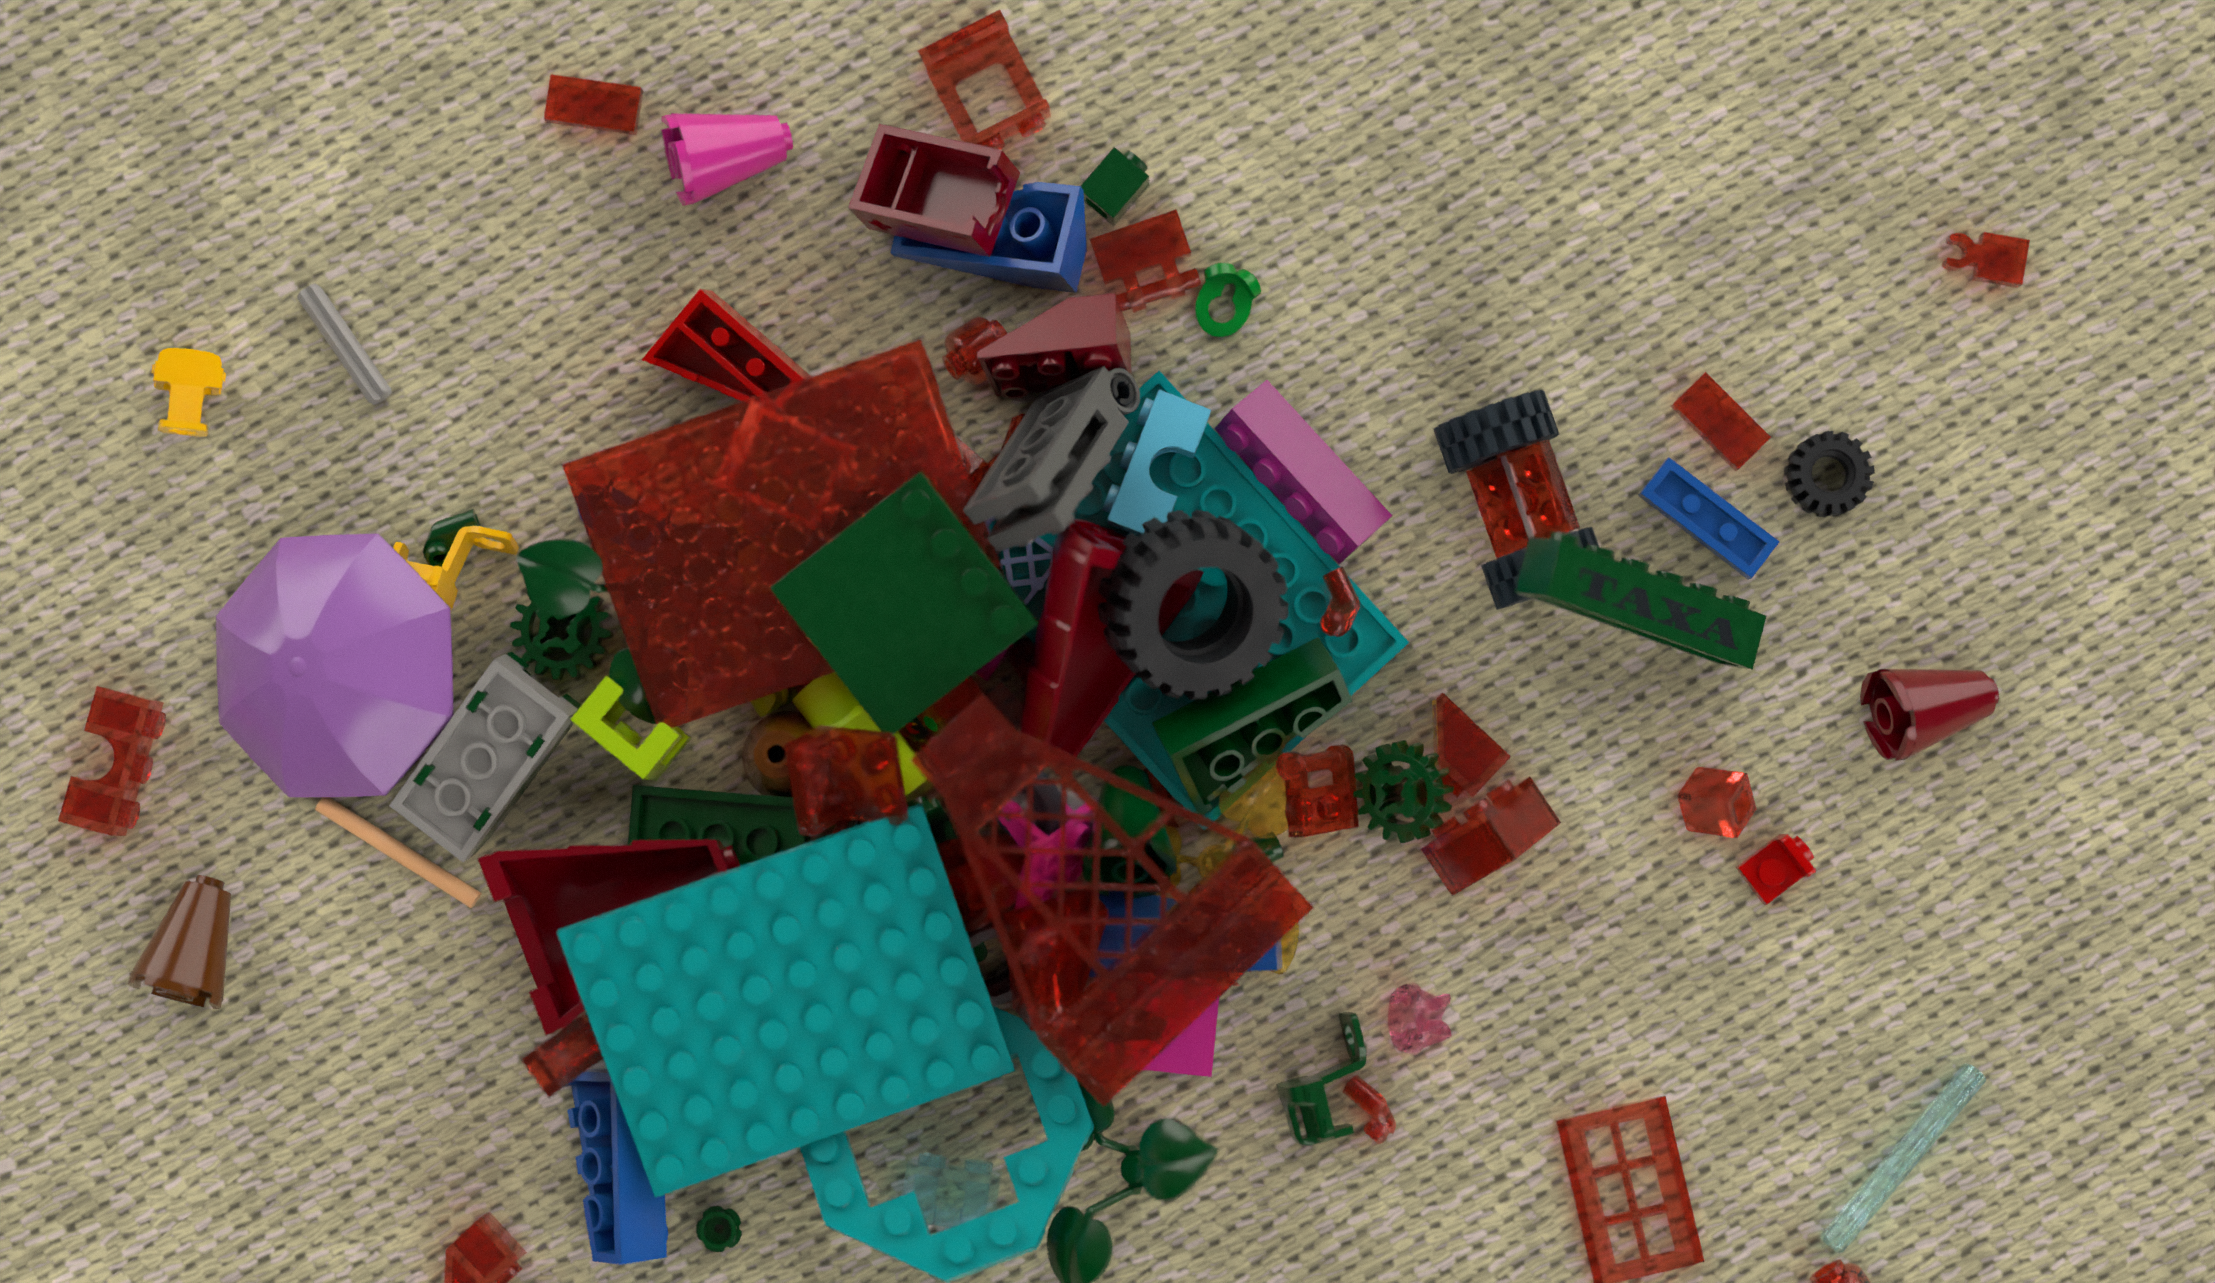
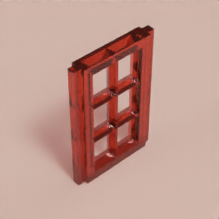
M1666 1096L1653 1097L1555 1120L1593 1283H1617L1705 1262ZM1644 1118L1652 1155L1627 1161L1619 1123ZM1610 1126L1618 1163L1593 1168L1585 1131ZM1655 1165L1664 1203L1638 1208L1630 1170ZM1621 1173L1630 1211L1604 1216L1596 1178ZM1666 1213L1675 1250L1650 1256L1641 1219ZM1632 1221L1641 1258L1616 1264L1607 1226Z

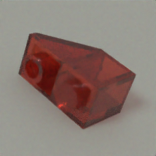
M489 1211L474 1222L446 1249L444 1283H509L523 1269L517 1262L527 1252Z

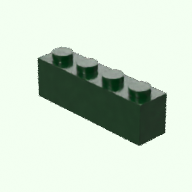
M1319 637L1268 662L1265 667L1261 666L1251 671L1254 678L1246 684L1242 685L1238 681L1230 684L1232 689L1230 693L1217 697L1213 692H1210L1204 700H1195L1152 722L1166 754L1200 818L1213 809L1210 802L1224 791L1228 790L1232 794L1246 783L1244 776L1259 764L1266 761L1270 765L1284 754L1282 750L1289 741L1297 735L1305 738L1352 702L1338 666Z

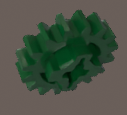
M529 594L528 597L531 600L529 606L516 605L515 609L523 615L522 621L510 622L511 628L521 631V637L513 640L512 646L526 648L527 651L521 657L526 663L529 664L535 660L537 661L534 673L543 676L549 668H552V678L562 680L564 671L568 670L572 678L578 679L581 678L580 666L584 665L591 670L597 668L596 662L592 658L596 653L608 655L609 651L601 645L602 639L613 638L614 633L603 629V623L612 619V615L609 612H598L597 609L604 602L602 597L597 595L590 598L584 609L567 616L547 613L534 603ZM536 616H538L540 619L539 634L533 638V624ZM557 620L571 623L566 629L570 635L566 640L560 637H553L558 631L554 625ZM591 621L592 633L587 645L583 640L584 628ZM556 649H564L573 658L556 661L546 656L553 653Z
M1406 740L1393 742L1392 746L1385 744L1376 747V755L1365 756L1362 759L1368 770L1356 772L1354 776L1363 783L1362 789L1353 791V796L1363 798L1365 805L1357 810L1358 814L1365 815L1369 813L1372 819L1368 824V828L1374 830L1383 827L1382 836L1384 840H1390L1398 836L1400 843L1413 841L1414 838L1419 840L1430 836V829L1442 827L1444 824L1438 813H1445L1452 809V805L1444 801V795L1454 792V787L1443 785L1442 778L1450 772L1449 769H1437L1435 767L1439 757L1436 752L1423 756L1424 744L1422 743L1408 746ZM1394 761H1401L1410 764L1407 769H1403L1400 765L1394 766L1392 763ZM1402 814L1406 819L1412 817L1414 821H1402L1396 817Z

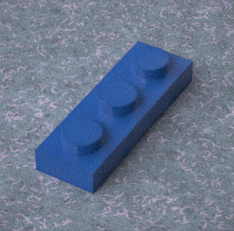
M1669 457L1665 459L1638 495L1748 580L1756 574L1780 542Z

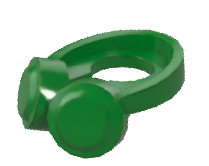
M1221 262L1215 263L1204 270L1205 283L1198 294L1195 308L1199 326L1210 336L1219 338L1228 337L1242 328L1250 314L1252 300L1261 294L1260 284L1252 273L1245 269L1236 271L1233 264ZM1233 284L1236 289L1232 298L1235 315L1228 322L1218 323L1209 315V304L1215 298L1221 297L1225 285Z

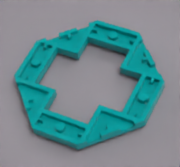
M995 1006L993 1007L1011 1058L1019 1057L1048 1139L1003 1157L1019 1202L931 1235L915 1191L871 1207L847 1131L800 1147L824 1224L828 1228L868 1245L870 1248L917 1268L945 1283L956 1281L1037 1250L1055 1206H1058L1074 1172L1073 1168L1082 1148L1087 1144L1094 1129V1124L1062 1037Z

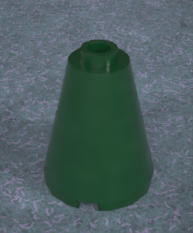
M1119 766L1107 773L1103 779L1082 863L1083 877L1087 885L1099 894L1109 896L1110 889L1124 891V899L1152 896L1165 890L1171 884V876L1177 872V859L1149 776L1134 766Z

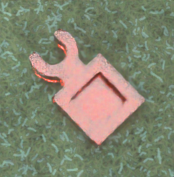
M1983 232L1979 235L1978 244H1974L1969 236L1962 233H1954L1946 238L1945 243L1957 245L1962 251L1961 259L1946 258L1942 261V267L1949 271H1958L1966 266L1974 267L1972 276L1974 281L2018 288L2023 285L2030 240Z

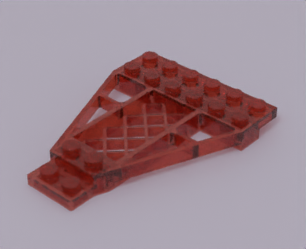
M979 694L910 759L945 798L1039 1041L1084 1085L1103 1107L1314 908L1277 866L1247 836L1013 728L982 694ZM1049 765L1061 779L1035 777ZM1075 769H1081L1164 808V812L1138 836H1128L1075 780L1072 772ZM1033 784L1061 785L1060 813L1032 812ZM1027 785L1026 812L1000 811ZM1067 785L1094 814L1067 813ZM1175 814L1235 842L1234 849L1194 887L1186 892L1178 890L1144 853V844ZM997 818H1025V846L997 845ZM990 819L991 843L978 832ZM1032 819H1060L1059 847L1031 846ZM1066 820H1094L1093 848L1065 847ZM1101 822L1127 849L1100 848ZM998 852L1024 853V879ZM1031 853L1059 854L1058 881H1030ZM1065 854L1093 855L1092 882L1064 881ZM983 855H986L1044 917V924L1017 950H1014L980 866V858ZM1099 855L1127 856L1126 883L1099 882ZM1134 857L1159 884L1133 883ZM1032 888H1057V915ZM1064 888L1092 889L1091 916H1063ZM1098 889L1126 890L1125 917H1097ZM1133 890L1160 891L1159 918L1132 917ZM1168 892L1177 903L1166 912ZM1065 923L1090 924V950ZM1097 924H1124V951H1096ZM1131 925H1152L1131 945ZM1058 932L1096 972V977L1049 1023H1044L1039 1017L1018 962L1049 933ZM1098 958H1112L1116 960L1106 968Z

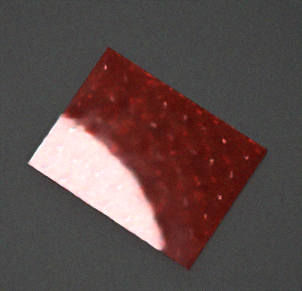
M922 338L562 464L591 546L602 559L603 569L601 573L657 724L660 722L666 723L671 728L834 673V670L771 591L770 587L922 470L1006 578L996 549L986 539L990 533L987 521L974 524L963 511L976 490Z

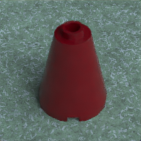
M1879 669L1866 675L1862 682L1860 693L1861 706L1869 704L1873 722L1864 721L1866 732L1873 747L1883 758L1887 760L1895 758V761L1905 760L1992 715L1999 701V690L1995 681L1980 670Z

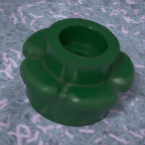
M719 1205L709 1207L703 1212V1218L696 1224L697 1237L712 1252H723L727 1247L733 1248L742 1236V1231L739 1229L741 1219L738 1213L731 1208L725 1210ZM721 1224L724 1227V1231L722 1233L716 1232V1225Z

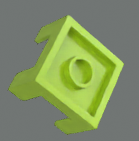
M605 676L570 720L644 780L657 781L691 740V737L676 725L670 727L666 723L660 722L644 742L640 744L639 742L643 737L622 720L618 725L616 724L617 720L626 711L618 701L623 693V688L612 678Z

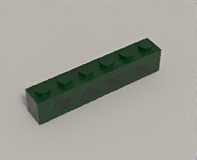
M1551 532L1550 539L1529 538L1515 593L1716 664L1753 670L1767 616L1750 610V601L1729 595H1723L1722 599L1717 598V589L1698 583H1690L1689 587L1682 585L1684 577L1671 572L1656 570L1655 574L1648 572L1650 565L1631 558H1622L1621 562L1614 560L1615 552L1604 547L1587 545L1586 549L1578 546L1580 539L1569 534Z

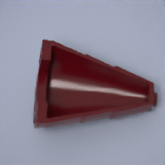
M1076 518L1065 530L1058 533L1054 541L1043 611L1035 637L1034 663L1028 666L1019 745L1025 749L1024 757L1044 767H1049L1051 762L1071 765L1117 704L1119 695L1135 675L1116 656V651L1107 643L1103 634L1106 626L1099 620L1098 605L1106 602V599L1098 593L1101 579L1110 578L1112 573L1110 569L1114 570L1120 555L1126 549L1122 541L1128 535ZM1195 569L1179 577L1164 594L1158 611V629L1161 637L1195 592L1197 584L1203 576V571Z
M633 840L630 845H570L567 849L495 851L490 855L477 858L494 903L504 902L537 987L529 991L546 1036L556 1032L558 1029L566 1028L585 1011L557 934L559 929L740 866L732 845L724 847L720 840Z

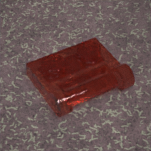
M1338 744L1329 746L1323 752L1302 755L1300 752L1293 751L1283 753L1278 757L1276 761L1277 773L1285 781V816L1288 823V837H1308L1359 827L1357 797L1353 795V791H1356V778L1354 777L1355 762L1350 747ZM1322 770L1332 772L1333 782L1313 786L1308 785V773Z

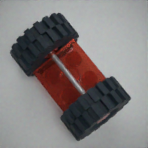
M1544 390L1526 392L1516 397H1509L1500 402L1485 405L1480 409L1452 418L1433 429L1448 473L1454 474L1466 471L1491 541L1496 559L1482 564L1481 567L1496 610L1532 599L1515 593L1530 537L1550 539L1551 532H1560L1579 538L1578 546L1586 549L1587 545L1599 546L1593 527L1576 530L1580 528L1550 443V439L1557 437L1559 431Z

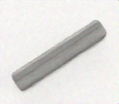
M311 284L300 291L297 295L299 302L367 401L376 405L387 399L392 393L391 388L324 290L317 284Z

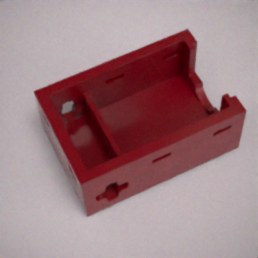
M879 124L848 208L870 230L990 257L1020 172L1000 149Z

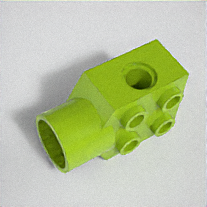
M832 668L815 678L793 699V704L827 747L835 745V748L829 753L841 769L852 777L857 774L863 781L864 785L858 790L875 811L878 810L879 813L886 811L890 814L900 811L905 803L922 797L940 782L933 773L926 770L922 765L921 759L902 736L903 734L900 730L888 739L883 735ZM887 751L891 761L889 767L881 774H875L872 769L874 758L878 754Z

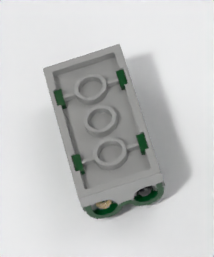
M512 651L493 659L389 805L462 862L467 861L476 854L497 830L574 723L570 719L582 706L568 694L557 697L537 682L526 671L530 665Z

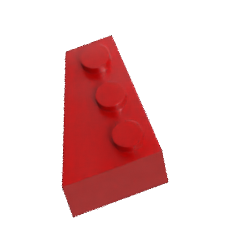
M705 289L697 291L642 358L647 363L720 391L750 405L753 400L787 416L816 382L811 375L715 292Z

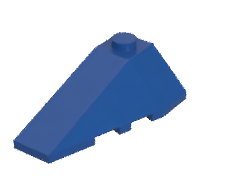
M1046 182L1024 184L1023 189L1013 192L990 257L896 235L894 236L890 253L895 257L1027 287L1077 293L1087 252L1084 192L1081 186Z

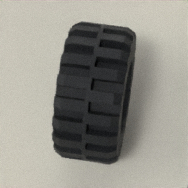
M1182 510L1174 511L1167 514V522L1162 523L1155 517L1143 523L1145 532L1138 537L1131 532L1122 541L1126 549L1120 555L1114 570L1110 569L1112 571L1110 578H1102L1098 593L1106 599V602L1098 605L1099 620L1106 626L1103 634L1107 643L1116 651V656L1140 680L1152 689L1158 688L1170 697L1178 699L1184 693L1190 700H1204L1207 697V691L1211 690L1219 697L1232 691L1230 684L1236 681L1242 685L1246 684L1254 678L1251 671L1259 663L1265 667L1272 658L1268 650L1272 643L1280 644L1285 631L1278 626L1280 619L1288 617L1289 604L1280 597V595L1287 592L1284 577L1277 572L1279 564L1273 555L1263 548V544L1234 522L1222 516L1216 518L1207 511L1194 510L1191 513V517ZM1203 567H1217L1221 569L1226 577L1227 598L1223 611L1217 621L1206 632L1186 641H1167L1163 639L1158 629V611L1162 598L1168 588L1179 577L1189 571Z

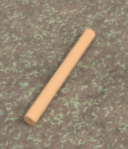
M322 797L315 808L317 812L466 906L473 908L482 893L332 798Z

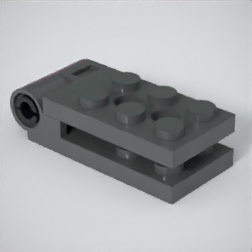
M1102 366L1038 394L963 510L974 524L992 517L998 520L986 538L997 552L1015 545L1019 547L1027 546L1037 537L1049 532L1053 535L1058 534L1073 522L1074 515L1072 513L1079 502L1092 491L1093 485L1091 483L1098 471L1109 463L1111 459L1109 453L1128 424V420L1124 415L1134 412L1139 406L1140 392L1133 376L1122 368L1108 371Z

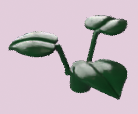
M697 522L686 523L673 528L662 539L658 551L659 565L666 574L670 575L668 578L660 576L652 570H640L633 574L629 581L621 579L619 582L594 583L602 572V559L589 545L573 539H550L531 544L519 551L516 561L528 594L534 603L542 610L553 615L567 616L580 612L589 602L590 591L605 593L622 590L625 592L624 597L629 608L637 613H641L640 649L623 648L614 655L610 664L609 677L623 688V693L618 701L629 713L645 722L658 724L682 700L689 683V669L684 657L674 648L667 645H655L649 648L648 638L651 612L660 605L665 587H670L677 583L681 595L688 601H706L717 596L725 589L734 574L739 558L740 536L739 530L735 526H718Z
M1074 1071L1094 1124V1129L1087 1144L1083 1146L1082 1151L1089 1149L1095 1140L1100 1146L1124 1153L1126 1157L1122 1160L1120 1170L1123 1179L1129 1184L1127 1188L1089 1206L1084 1214L1077 1207H1063L1054 1216L1049 1226L1047 1254L1052 1270L1059 1282L1093 1283L1106 1271L1113 1251L1110 1232L1102 1221L1093 1219L1095 1214L1131 1195H1139L1142 1188L1145 1189L1149 1196L1156 1200L1168 1201L1179 1198L1203 1177L1215 1159L1218 1149L1200 1138L1187 1125L1172 1118H1161L1150 1123L1140 1138L1139 1150L1135 1145H1125L1106 1138L1101 1132L1107 1130L1114 1121L1115 1113L1112 1100L1099 1082L1085 1073Z

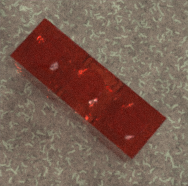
M96 687L84 731L100 735L108 740L114 751V762L110 771L100 779L95 780L79 776L70 777L58 819L59 822L110 836H126L127 829H132L135 826L140 814V803L136 802L140 784H145L148 781L153 768V758L148 757L153 739H159L165 727L166 714L161 712L164 702L113 688Z

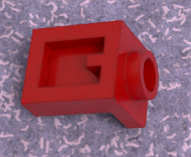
M1789 834L1777 835L1735 867L1764 905L1769 904L1803 877H1810L1816 872V869L1810 863L1814 859V855L1800 837L1796 836L1792 839Z

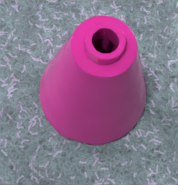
M671 113L661 118V121L669 127L662 129V138L672 180L675 178L681 179L684 187L683 191L676 192L682 206L698 203L786 161L787 151L793 150L790 128L787 123L780 124L776 115Z

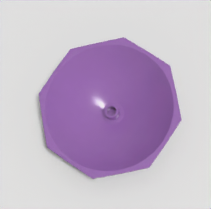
M342 534L280 538L216 615L219 723L288 797L386 796L423 755L454 715L450 607L380 534Z

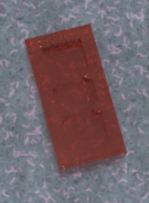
M551 74L544 120L546 123L637 135L643 89L638 86Z
M1706 372L1671 405L1735 471L1739 470L1771 438Z

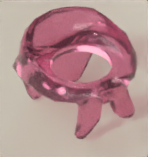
M1414 982L1403 984L1394 990L1389 1001L1388 1026L1392 1043L1400 1052L1418 1055L1423 1048L1442 1042L1452 1036L1448 1024L1442 1021L1446 1006L1451 1001L1450 994L1446 993L1435 996L1422 990Z

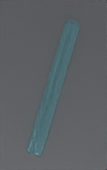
M1966 1063L1961 1066L1822 1232L1821 1239L1826 1245L1838 1253L1845 1251L1986 1082V1077L1981 1071L1971 1064Z

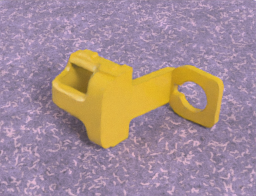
M163 349L158 355V361H155V364L152 365V373H154L153 382L154 388L169 391L170 399L167 420H159L157 430L168 434L196 437L208 436V426L201 424L202 403L205 395L220 396L222 384L226 379L221 358L214 353L194 349Z
M468 526L461 528L457 532L442 567L408 561L409 549L405 543L395 542L393 549L450 607L451 613L458 593L455 581L473 545L483 549L514 555L518 553L519 546L513 535L508 532L481 526ZM486 538H491V539L497 540V541H499V542H495V541H492V540H489V539H486Z

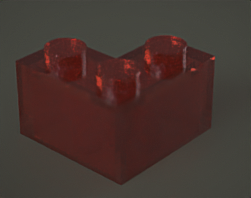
M1530 776L1516 785H1513L1510 779H1507L1486 793L1490 802L1484 797L1462 812L1466 817L1464 820L1459 822L1455 816H1452L1445 820L1439 828L1431 830L1436 838L1425 845L1421 851L1452 896L1516 860L1561 823Z

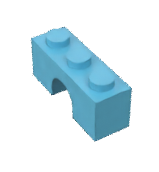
M1158 390L1155 400L1146 398L1136 423L1144 427L1138 444L1129 441L1119 466L1126 469L1127 472L1121 487L1112 484L1102 509L1110 513L1108 525L1139 536L1145 532L1143 523L1155 517L1162 523L1167 522V514L1173 511L1177 496L1164 492L1154 485L1149 474L1150 466L1158 456L1168 452L1179 453L1193 459L1209 420L1211 409L1162 390Z

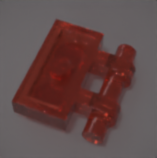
M1177 209L1089 239L1104 285L1122 279L1126 292L1116 295L1122 312L1132 309L1133 313L1147 309V303L1171 296L1173 300L1185 296V290L1201 285L1196 268L1179 273L1175 263L1177 260L1191 256V250ZM1161 266L1164 279L1140 287L1136 274Z

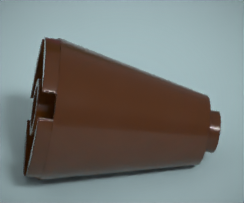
M776 712L760 720L749 732L742 752L744 772L750 784L761 795L808 799L818 793L833 772L834 759L829 752L834 747L833 745L829 747L825 745L800 712ZM782 746L785 749L786 756L781 763L777 764L775 754L778 748Z
M197 875L195 882L185 881L131 971L128 985L139 990L142 981H144V985L153 987L151 992L153 995L199 1007H204L207 998L210 999L209 1003L213 1009L221 1008L224 998L231 893L223 890L225 882L203 875Z

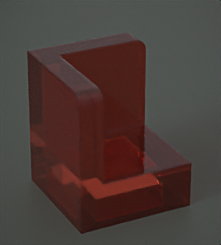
M1697 767L1677 794L1686 829L1690 832L1738 838L1757 810L1748 774L1743 772Z

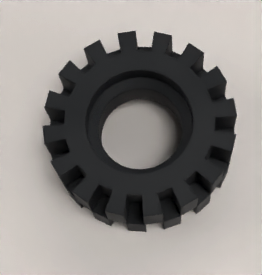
M1825 431L1822 434L1811 436L1796 446L1795 451L1791 452L1787 459L1789 460L1788 466L1784 469V475H1787L1788 478L1785 487L1787 491L1791 490L1793 494L1791 499L1795 505L1800 503L1803 506L1802 510L1808 514L1813 512L1818 517H1834L1856 508V505L1866 499L1867 496L1865 494L1872 489L1874 481H1870V475L1875 474L1874 465L1869 466L1868 459L1872 458L1869 451L1863 452L1860 449L1863 443L1857 438L1852 441L1848 439L1849 434L1847 433L1833 434V431ZM1831 457L1843 465L1846 477L1843 486L1838 491L1826 492L1818 488L1814 483L1812 468L1818 459Z

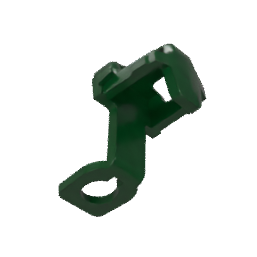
M1339 1013L1341 1029L1350 1059L1313 1076H1302L1276 1084L1291 1136L1297 1144L1304 1146L1315 1145L1354 1133L1352 1124L1333 1125L1324 1084L1358 1071L1366 1064V1047L1356 1013ZM1295 1105L1300 1107L1306 1131L1304 1135H1301Z

